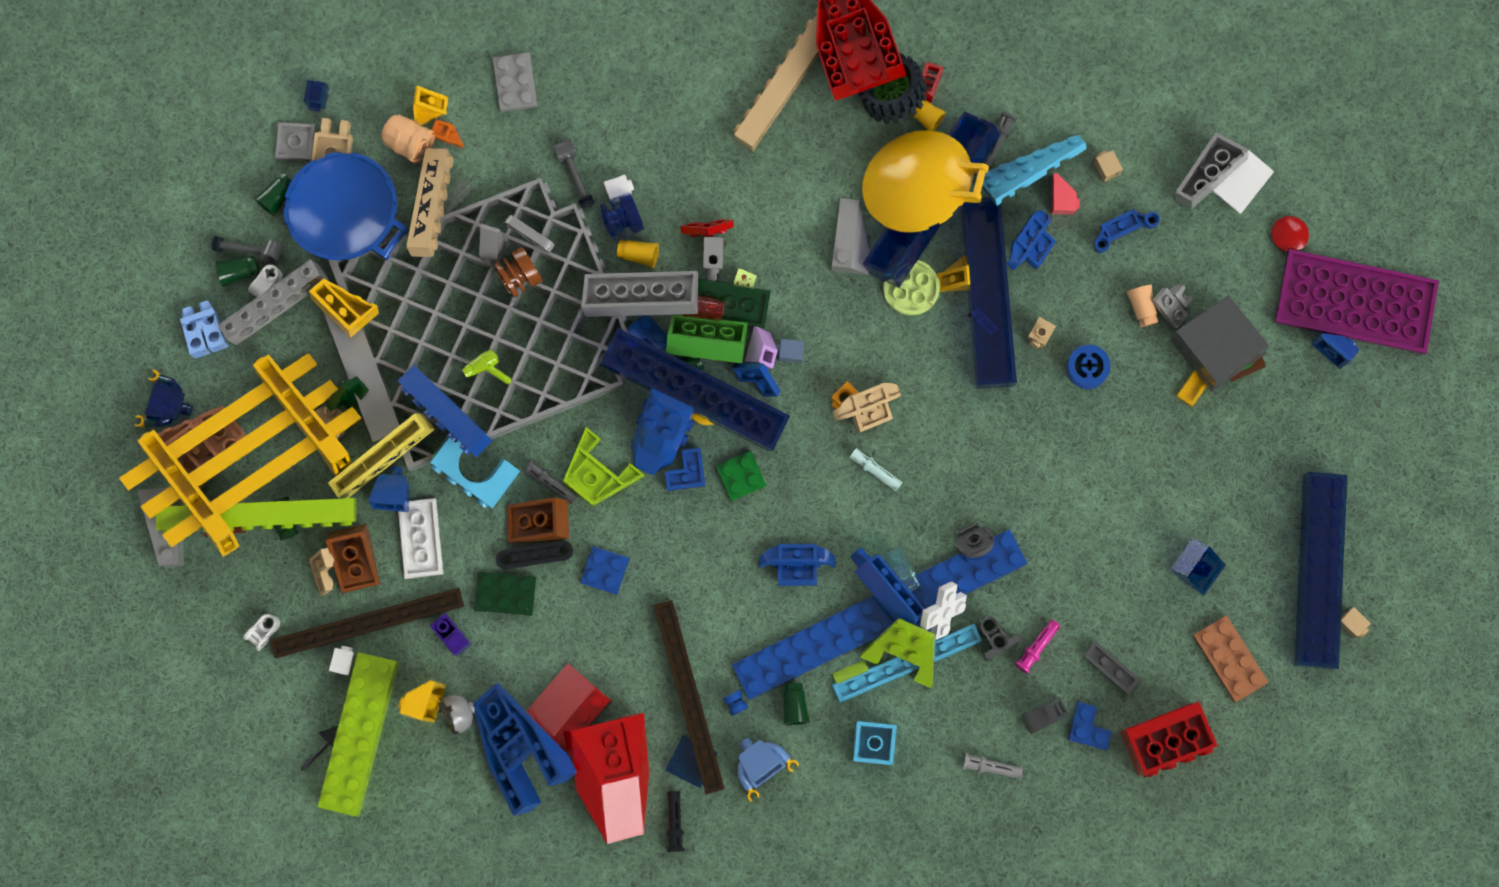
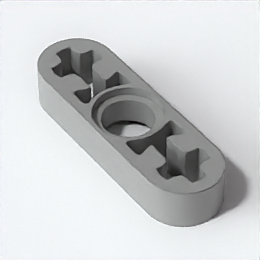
M509 215L504 222L510 229L547 253H550L555 246L549 239L512 215Z

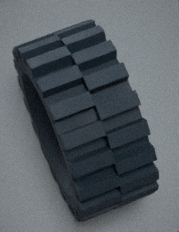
M899 53L907 76L858 93L868 115L871 118L874 117L875 121L879 123L883 120L884 124H889L890 120H893V123L897 124L901 118L906 121L908 120V115H916V108L921 110L923 107L922 101H926V83L916 61L913 62V59L909 56L905 58L904 54Z

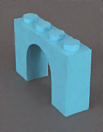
M447 435L428 462L432 464L430 468L438 474L443 472L447 475L446 480L454 486L458 483L463 487L461 491L469 497L473 494L478 498L477 503L485 509L487 506L493 508L520 471L506 460L501 459L486 479L479 482L468 481L459 470V458L463 452L459 447L461 443L459 441L455 443Z

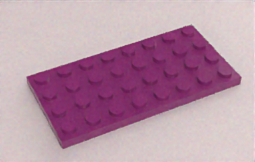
M1289 249L1275 323L1325 334L1345 336L1353 340L1425 355L1428 349L1439 280Z

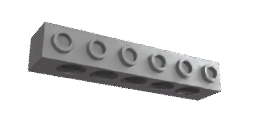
M310 259L218 326L226 340L238 345L309 295V291L322 279L329 280L320 265Z

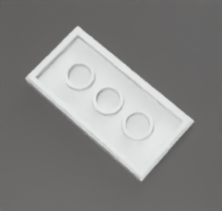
M436 498L409 501V511L398 512L404 579L443 575Z

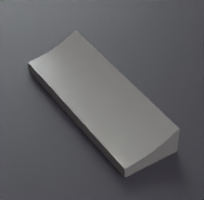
M697 271L585 274L581 308L586 317L698 314L699 275Z

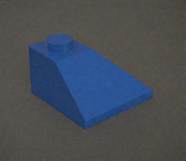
M1323 333L1311 343L1339 369L1348 364L1359 351L1356 343L1345 336Z

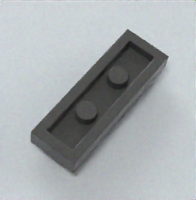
M1096 641L1082 656L1127 695L1141 680Z

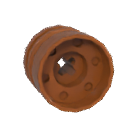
M522 247L511 253L514 262L510 263L505 257L502 258L506 267L502 268L498 261L494 263L497 276L506 290L515 298L519 296L515 289L517 286H519L523 293L526 292L523 285L525 281L531 287L543 281Z

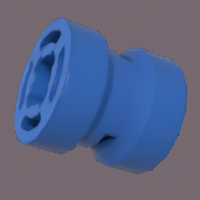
M740 690L723 698L724 703L730 708L729 713L731 716L749 708L747 703L742 700Z

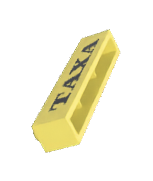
M413 414L329 481L328 484L338 498H350L435 430L425 414Z

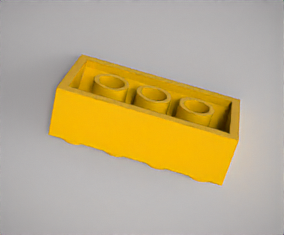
M431 680L406 693L405 697L400 699L398 705L400 714L434 723L440 707V699L443 697L446 685Z

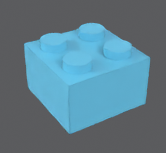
M857 721L852 761L893 765L897 725Z

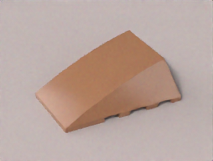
M222 405L198 415L199 417L192 420L188 419L175 427L164 429L158 433V436L168 446L225 407ZM234 420L177 458V460L189 474L245 437L246 433ZM206 482L200 485L199 489H201L206 484Z

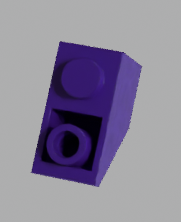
M445 613L430 625L456 657L472 645Z

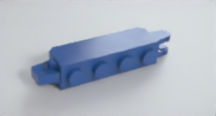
M862 548L856 550L850 557L858 567L855 573L895 621L902 619L920 627L922 613L925 609L880 555L875 554L870 557Z

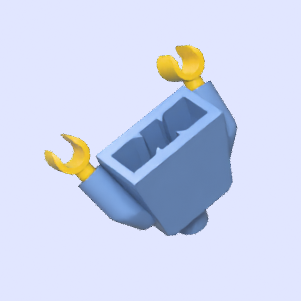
M749 738L744 739L740 743L744 752L738 756L740 759L738 763V779L744 790L748 791L747 797L750 801H752L750 797L752 792H755L759 798V792L756 788L785 767L784 763H786V768L790 772H793L790 769L792 762L799 767L798 762L791 760L789 754L780 745L771 742L763 743L761 740L753 744Z

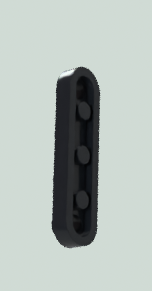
M558 541L506 549L497 554L496 563L500 568L509 570L566 561L572 557L573 547L567 541ZM562 548L567 549V553L564 555L560 553ZM509 557V563H503V558Z

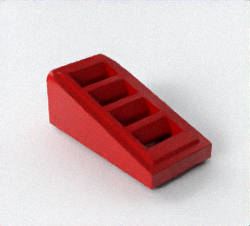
M926 62L922 76L926 85L932 87V89L927 87V93H925L927 96L926 101L932 103L944 67ZM930 70V71L936 72V73H938V74H937V75H933V74L927 73V71ZM925 77L934 79L935 82H934V81H931V80H927V79H925Z

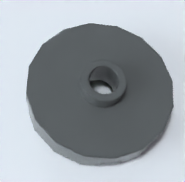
M971 525L958 533L955 544L962 556L978 558L990 552L995 540L992 531L988 527Z

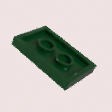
M478 572L474 611L533 616L537 577Z

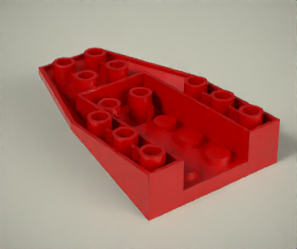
M818 0L816 47L835 101L907 76L888 19L872 0Z
M635 713L618 717L615 720L563 731L568 756L577 771L573 775L575 790L605 843L609 844L644 834L649 781L644 713Z

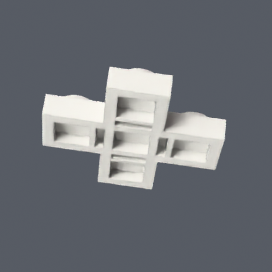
M952 581L939 587L936 604L924 609L922 613L920 627L925 630L931 628V632L935 634V640L949 633L951 618L964 612L966 607L967 595L962 592L956 594L957 584Z

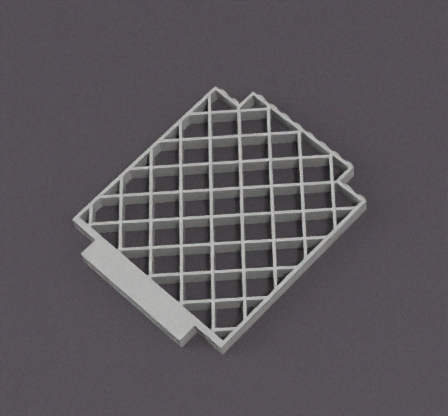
M539 178L444 215L440 219L441 232L437 235L438 248L458 256V260L448 280L425 271L431 257H422L418 268L395 258L402 242L408 239L409 232L407 235L404 234L390 253L391 256L388 260L383 259L373 251L349 260H328L338 286L345 289V291L351 293L347 285V281L371 290L366 300L371 304H374L378 294L401 303L390 327L373 320L367 323V325L387 333L376 358L364 327L353 337L349 338L324 313L349 380L357 376L369 389L363 399L360 400L356 394L355 397L372 442L375 445L401 425L395 409L411 415L415 413L422 414L400 404L404 395L400 390L403 387L401 384L393 401L391 400L379 366L404 375L413 365L417 367L425 349L448 358L438 382L433 383L442 392L465 401L462 411L466 415L471 405L496 414L488 433H486L491 440L624 388L625 376L622 370L618 371L616 365L619 364L616 354H611V352L626 347V341H631L627 337L628 332L624 325V321H627L626 317L602 316L611 321L601 344L576 334L584 317V312L581 308L582 301L559 291L569 268L583 274H604L603 270L606 269L603 260H598L596 253L599 250L596 243H591L589 236H592L591 230L588 225L585 226L582 219H585L582 208L578 209L575 203L558 210L554 199L550 200L548 194L551 192L547 182L543 183L542 179ZM541 188L551 212L550 216L526 207L533 190ZM523 195L519 204L510 200ZM501 204L516 210L514 217L519 220L522 214H526L545 222L546 225L541 235L546 238L552 226L576 235L567 258H563L551 252L547 253L537 246L513 237L514 231L509 227L506 233L501 232L507 244L505 251L509 243L533 252L530 259L534 266L539 255L563 265L553 288L541 283L533 287L550 295L540 318L515 309L523 293L519 286L516 289L519 296L516 298L513 296L509 306L485 296L496 273L495 265L489 266L484 264L481 258L471 255L469 252L480 230V226L489 208ZM479 212L476 221L466 217ZM575 213L581 229L561 222L558 219ZM458 221L472 227L462 250L439 241L446 224ZM394 235L384 238L379 247L384 249ZM583 238L586 239L598 271L573 262ZM368 254L384 260L374 285L351 276L359 258ZM465 260L489 269L479 293L455 283ZM347 263L343 272L340 265ZM392 264L415 273L404 297L381 288ZM422 277L445 286L435 310L411 301ZM526 281L523 283L524 287L526 285L530 286ZM452 289L475 298L465 323L442 314ZM556 297L580 307L570 331L546 322ZM482 302L506 311L495 336L472 326ZM408 306L431 315L421 340L397 331ZM512 315L536 324L526 349L502 339ZM438 319L462 328L451 353L428 344ZM619 322L626 339L607 346L615 325ZM543 327L567 337L557 361L532 351ZM468 332L492 341L489 350L491 349L496 352L500 344L523 354L499 409L474 399L485 374L496 378L487 371L477 374L468 396L444 387L455 362L465 366L471 362L458 356ZM394 336L417 345L407 370L383 361ZM573 340L597 350L587 374L562 364ZM603 352L608 355L618 382L609 384L593 377ZM529 357L553 367L543 392L518 382ZM559 370L584 380L575 399L566 402L549 395ZM590 383L602 387L585 394ZM516 387L540 397L532 416L520 419L505 412ZM546 400L558 404L541 412ZM425 414V416L427 417V419L429 420V422L432 423V424H434V425H436L435 423H436L438 420H437V419H434V418L431 420V419ZM502 417L514 422L497 429ZM416 444L403 455L408 470L413 471L431 464L428 461L433 454L417 448ZM412 452L420 454L425 458L415 461Z

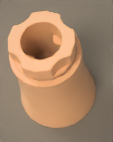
M1152 285L1138 287L1126 292L1141 328L1159 322L1156 316L1158 315L1156 307L1152 303L1154 299Z

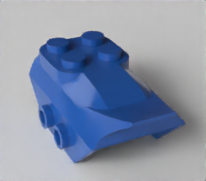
M651 388L648 399L645 398L641 406L643 413H640L636 420L638 427L632 440L631 448L634 466L654 475L662 468L673 464L681 445L685 446L689 435L686 433L687 431L690 432L694 424L692 420L694 408Z

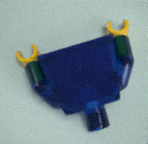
M152 370L156 377L153 379L148 377L154 385L144 413L145 417L137 415L135 418H140L141 423L135 424V426L141 428L145 426L162 427L176 421L179 413L190 416L193 405L183 403L185 394L182 393L180 385L173 378Z

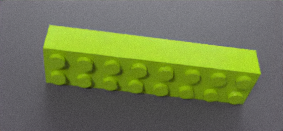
M358 652L318 808L360 816L399 662Z

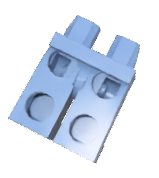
M209 301L201 302L199 304L201 312L196 314L192 307L182 309L183 318L180 321L183 326L189 354L194 359L210 354V350L216 352L229 347L228 341L218 326L221 323L218 313Z

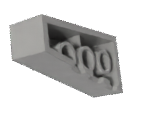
M1215 132L1175 192V201L1192 210L1248 159L1249 149Z
M167 488L137 490L141 505ZM179 499L170 506L182 505V501ZM144 512L158 565L164 568L184 566L183 540L171 548L162 536V530H156V515L149 519Z

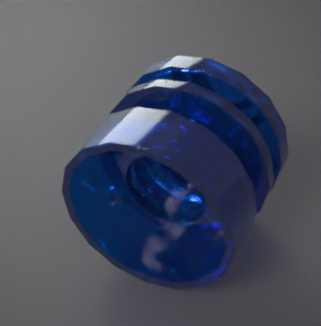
M631 193L618 197L620 205L618 207L615 206L612 200H609L610 210L607 209L605 203L600 204L602 220L607 232L614 241L619 240L616 231L620 230L622 237H626V227L633 234L644 230L640 214Z

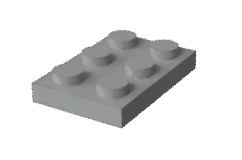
M530 52L493 57L500 111L507 112L538 107Z

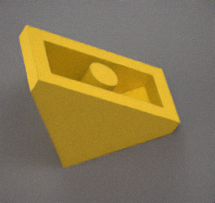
M416 86L413 103L414 120L419 125H423L440 115H446L448 97Z
M965 255L944 272L937 273L940 282L939 292L968 290L970 276L969 265Z

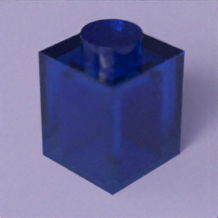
M307 80L304 103L310 110L320 111V109H326L329 92L328 85L325 82Z

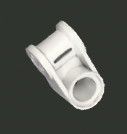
M266 265L251 283L248 292L255 297L260 296L282 280V272L274 265ZM272 272L275 274V276L272 277L269 275V273Z
M270 614L261 616L243 638L249 640L256 646L255 649L260 651L279 629V618ZM271 618L273 626L268 629L266 621Z

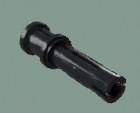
M681 791L668 792L669 830H667V835L669 836V848L667 852L685 851L682 838L684 831L681 829Z

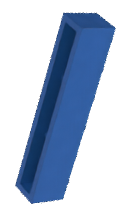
M415 365L398 380L403 386L400 390L407 397L412 395L414 397L412 401L419 408L423 406L426 409L424 413L431 420L436 418L438 421L435 424L443 432L447 429L450 432L448 436L455 443L459 441L461 443L459 447L467 455L471 452L477 457L492 442L489 436Z

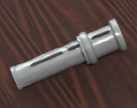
M965 752L963 757V770L967 768L976 770L981 774L986 771L1018 779L1022 777L1023 767L990 761L985 756L976 757L969 755L967 752Z

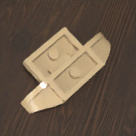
M881 383L850 395L842 402L838 409L832 411L834 419L836 421L853 417L857 432L865 431L893 419L888 402L900 397L901 392L897 384Z

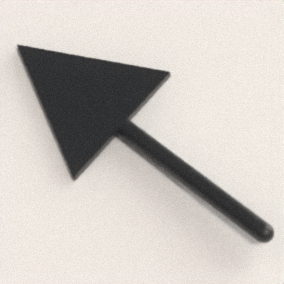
M338 726L318 732L327 742L301 767L302 771L329 744L332 747L334 746Z

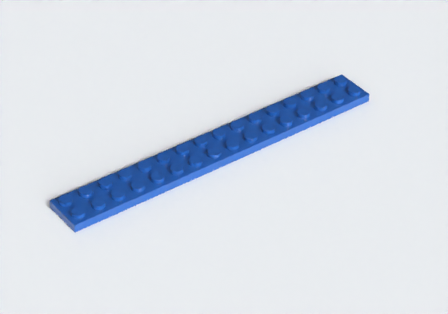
M1009 529L994 537L993 548L984 556L967 558L958 554L902 582L926 609L936 604L939 587L951 581L957 584L956 594L960 592L967 594L1026 565L1027 562ZM872 596L732 664L750 700L879 637L895 620L877 598Z

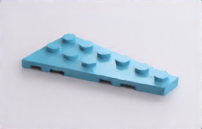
M1079 135L1071 136L1067 140L1053 143L1047 148L1036 150L1032 154L1018 157L1009 163L1001 164L997 168L988 170L984 177L982 189L996 205L1002 203L1001 199L1007 195L1008 197L1015 195V190L1018 188H1026L1045 176L1047 170L1051 167L1054 169L1059 167L1062 160L1071 159L1086 150V143Z

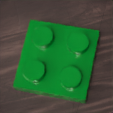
M751 451L716 466L731 502L766 487V483Z

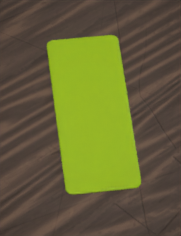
M863 660L832 673L836 683L839 684L869 669Z

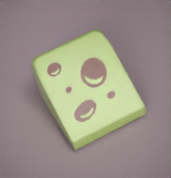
M738 268L733 284L753 287L757 276Z

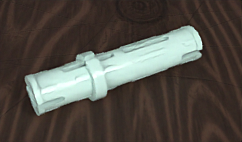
M858 448L849 457L863 467L864 471L867 470L895 492L903 483Z

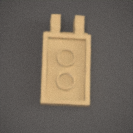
M322 118L321 131L315 132L311 161H316L325 157L326 154L335 152L351 154L353 137L349 134L351 123L341 120L339 133L331 132L332 121L328 118Z

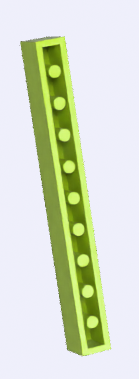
M356 498L237 503L220 516L232 531H234V527H241L242 530H254L253 526H261V529H273V525H281V529L293 528V524H301V528L313 527V523H320V527H330L332 523L340 522V526H352V522L357 521ZM185 505L169 506L156 515V530H162V534H164L192 514Z

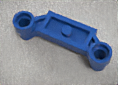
M1133 209L1101 224V232L1094 242L1095 252L1103 253L1107 251L1110 242L1141 227L1147 229L1157 227L1160 223V216L1156 212L1142 214Z

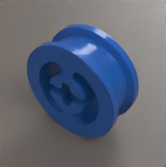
M1080 346L1073 351L1068 359L1066 366L1067 375L1077 387L1083 389L1096 388L1105 381L1110 372V359L1106 352L1098 346ZM1080 356H1083L1084 359L1079 365L1081 367L1079 372L1085 378L1081 377L1075 369V361ZM1095 358L1099 360L1102 368L1101 374L1096 378L1092 376L1098 368L1096 367L1098 362ZM1087 363L1092 367L1090 371L1087 367H1084Z

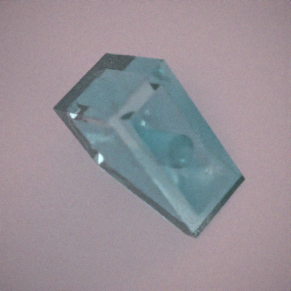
M901 546L883 554L885 562L910 591L920 587L910 561Z

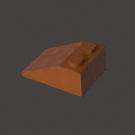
M554 497L506 505L508 543L569 539L568 500Z
M367 524L329 532L326 543L329 553L332 554L334 559L333 566L342 593L380 585L372 540Z

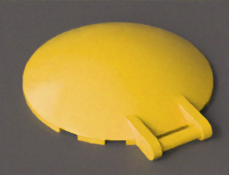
M930 130L910 132L887 143L872 158L863 178L862 193L864 203L872 217L886 228L898 232L928 230V227L948 220L953 216L952 213L959 205L962 206L964 202H981V190L989 166L984 163H971L964 147L947 134ZM974 173H976L977 178L973 192H970Z

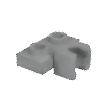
M1174 285L1170 290L1162 288L1152 300V303L1172 328H1178L1188 314L1183 308H1186L1193 300V296L1187 297L1182 295L1185 290L1183 285Z

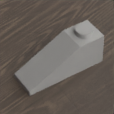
M481 224L479 256L484 264L494 266V263L497 261L501 263L507 244L500 229Z

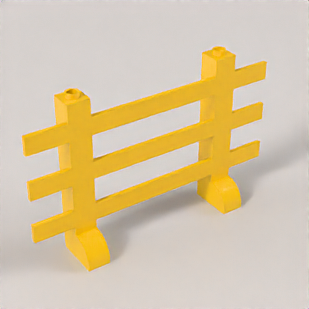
M309 353L283 370L279 368L269 354L259 358L253 364V367L263 382L261 385L170 445L166 446L155 430L143 434L137 440L141 449L148 456V459L119 478L129 491L159 471L170 487L140 506L148 518L151 519L179 499L192 514L162 534L171 548L200 528H203L221 556L225 557L238 548L239 544L232 530L220 516L222 513L315 450H318L324 462L335 477L352 464L348 452L337 440L336 436L360 421L361 417L351 407L325 425L314 409L330 399L329 397L337 391V387L331 380L327 381L305 397L292 384L293 381L317 366V363ZM272 395L285 409L189 474L177 460V458ZM294 422L306 435V438L213 501L209 502L199 489V486Z

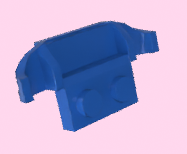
M1043 210L1029 216L1030 218L1012 242L1010 259L1006 263L1012 270L1017 268L1024 260L1034 269L1039 268L1055 244L1056 240L1045 231L1051 221V217Z
M778 544V546L768 549L759 557V568H763L766 565H774V568H778V586H817V568H820L821 565H829L832 568H836L835 556L830 551L817 546V544Z

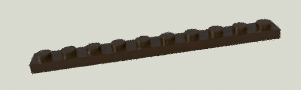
M456 588L273 638L270 641L274 658L277 659L465 606L461 590Z
M673 600L656 604L654 609L705 794L725 790Z

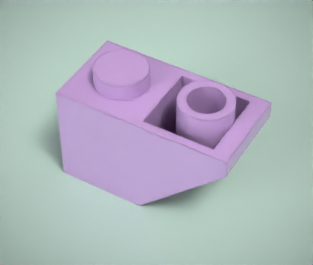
M754 326L745 363H763L768 369H773L778 350L770 332Z

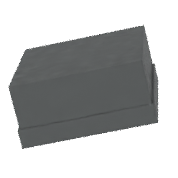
M1229 295L1178 329L1171 338L1173 344L1211 392L1263 357L1269 347L1268 343Z

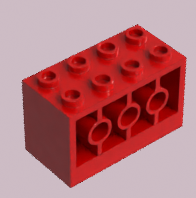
M1200 702L1190 703L1120 731L1137 775H1143L1144 778L1159 774V769L1163 771L1177 767V762L1181 764L1195 760V755L1205 756L1214 752L1213 748L1218 747ZM1187 732L1190 734L1189 738L1186 737ZM1168 739L1172 741L1171 746L1168 745ZM1150 746L1154 748L1153 753L1149 751Z

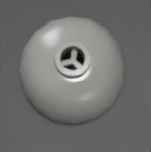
M450 695L440 699L439 705L442 716L451 725L448 728L450 733L455 736L466 731L471 726L473 721L472 714L475 713L472 702H467L460 695Z

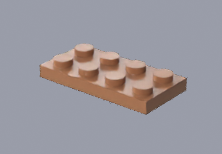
M1227 615L1193 635L1234 703L1269 683Z

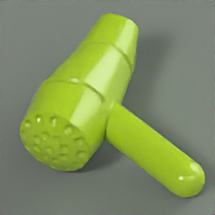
M491 349L477 356L462 369L466 377L487 371L505 384L511 383L509 376L494 367L499 363L497 354Z

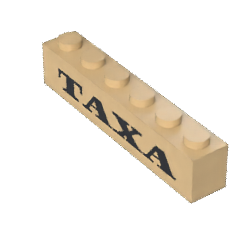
M425 149L406 246L411 256L434 257V251L438 248L437 235L441 232L440 219L444 216L443 203L447 199L446 187L450 183V168L453 167V157L450 156L448 149Z

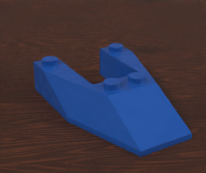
M499 683L493 685L473 704L487 765L513 816L531 812L541 803L522 765V762L533 754L549 786L564 783L577 773L568 754Z

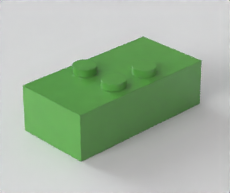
M682 314L672 315L667 335L666 354L742 363L748 323Z

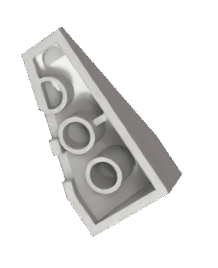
M840 198L831 271L869 276L871 255L859 200Z

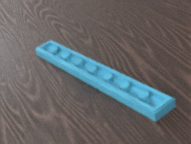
M975 624L935 640L934 662L982 642ZM895 657L870 668L860 675L839 684L835 683L832 687L839 703L913 672L919 669V666Z

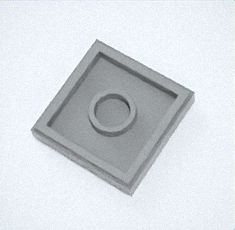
M278 122L275 159L311 161L316 125Z

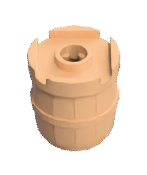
M393 115L384 125L381 140L395 153L407 157L414 164H419L424 159L422 155L425 149L432 148L435 135L432 134L433 131L431 129L422 127L415 120L402 115Z

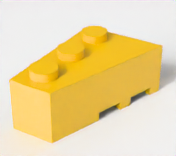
M322 279L309 291L311 300L349 338L353 337L379 314L377 305L371 304L325 279Z

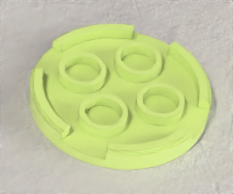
M906 259L895 264L888 270L883 282V293L887 303L894 310L905 315H918L929 310L935 304L940 291L939 278L934 270L927 263L916 259Z

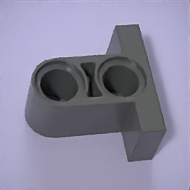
M987 616L979 622V630L991 650L983 654L986 661L1021 640L1018 634L1008 639L997 620L991 616ZM984 621H990L993 624L991 631L984 629ZM996 637H999L1003 640V646L1001 648H998L994 645V639Z
M1060 697L1023 715L1022 718L1032 734L1061 720L1068 715V712Z

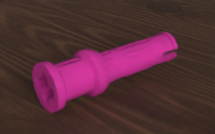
M1051 619L1030 648L1028 647L1024 650L1025 653L1014 665L1022 672L1029 674V669L1035 661L1040 659V653L1061 626Z

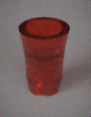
M698 294V314H683V317H699L712 320L715 318L721 320L725 302Z

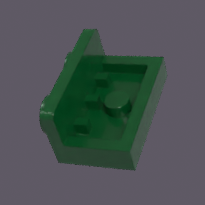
M357 376L348 381L343 380L337 385V391L329 397L331 400L326 406L330 411L343 405L348 409L353 407L356 410L359 405L355 394L361 400L366 396L369 389Z

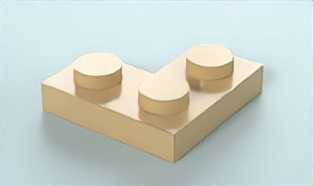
M328 548L320 549L309 559L320 596L328 594L333 590V580L327 571L333 567L334 559L332 554L329 553Z

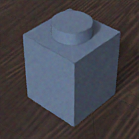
M781 339V345L777 344L778 351L776 356H779V361L802 363L804 341Z

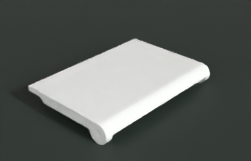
M1249 151L1248 159L1219 184L1212 193L1241 214L1274 171Z

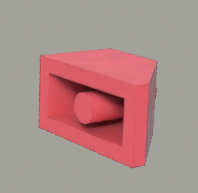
M1054 173L1051 177V214L1074 215L1080 205L1079 198H1076V191L1058 173Z

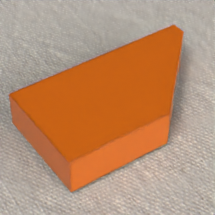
M436 119L432 128V134L435 135V139L463 148L464 145L454 125Z

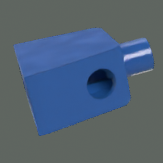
M392 466L389 474L378 475L369 497L372 509L398 512L409 511V483L406 476L401 475L402 468Z

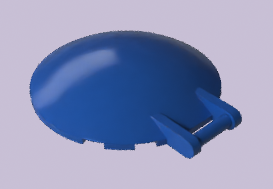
M335 152L326 154L325 157L316 161L312 160L295 175L285 195L284 218L291 236L305 251L326 260H349L373 251L383 259L388 260L391 256L390 253L404 234L407 235L410 231L409 228L395 219L397 195L389 175L378 163L361 154ZM393 227L396 228L398 231L384 249L380 248L379 245Z

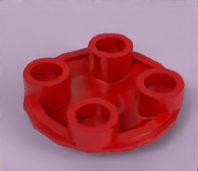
M1282 217L1272 226V240L1282 252H1288L1289 249L1299 251L1308 242V228L1297 217Z

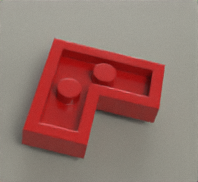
M718 219L709 223L692 222L680 226L681 234H689V237L703 235V238L714 237L715 233L723 234L727 232V229L734 228V222L727 219Z

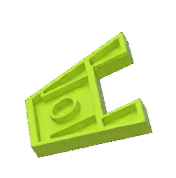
M586 427L563 483L593 507L635 483L645 475L631 463L618 477L589 454L601 439Z
M897 619L861 653L860 658L878 665L883 652L890 653L919 666L914 681L932 689L935 634L902 619Z

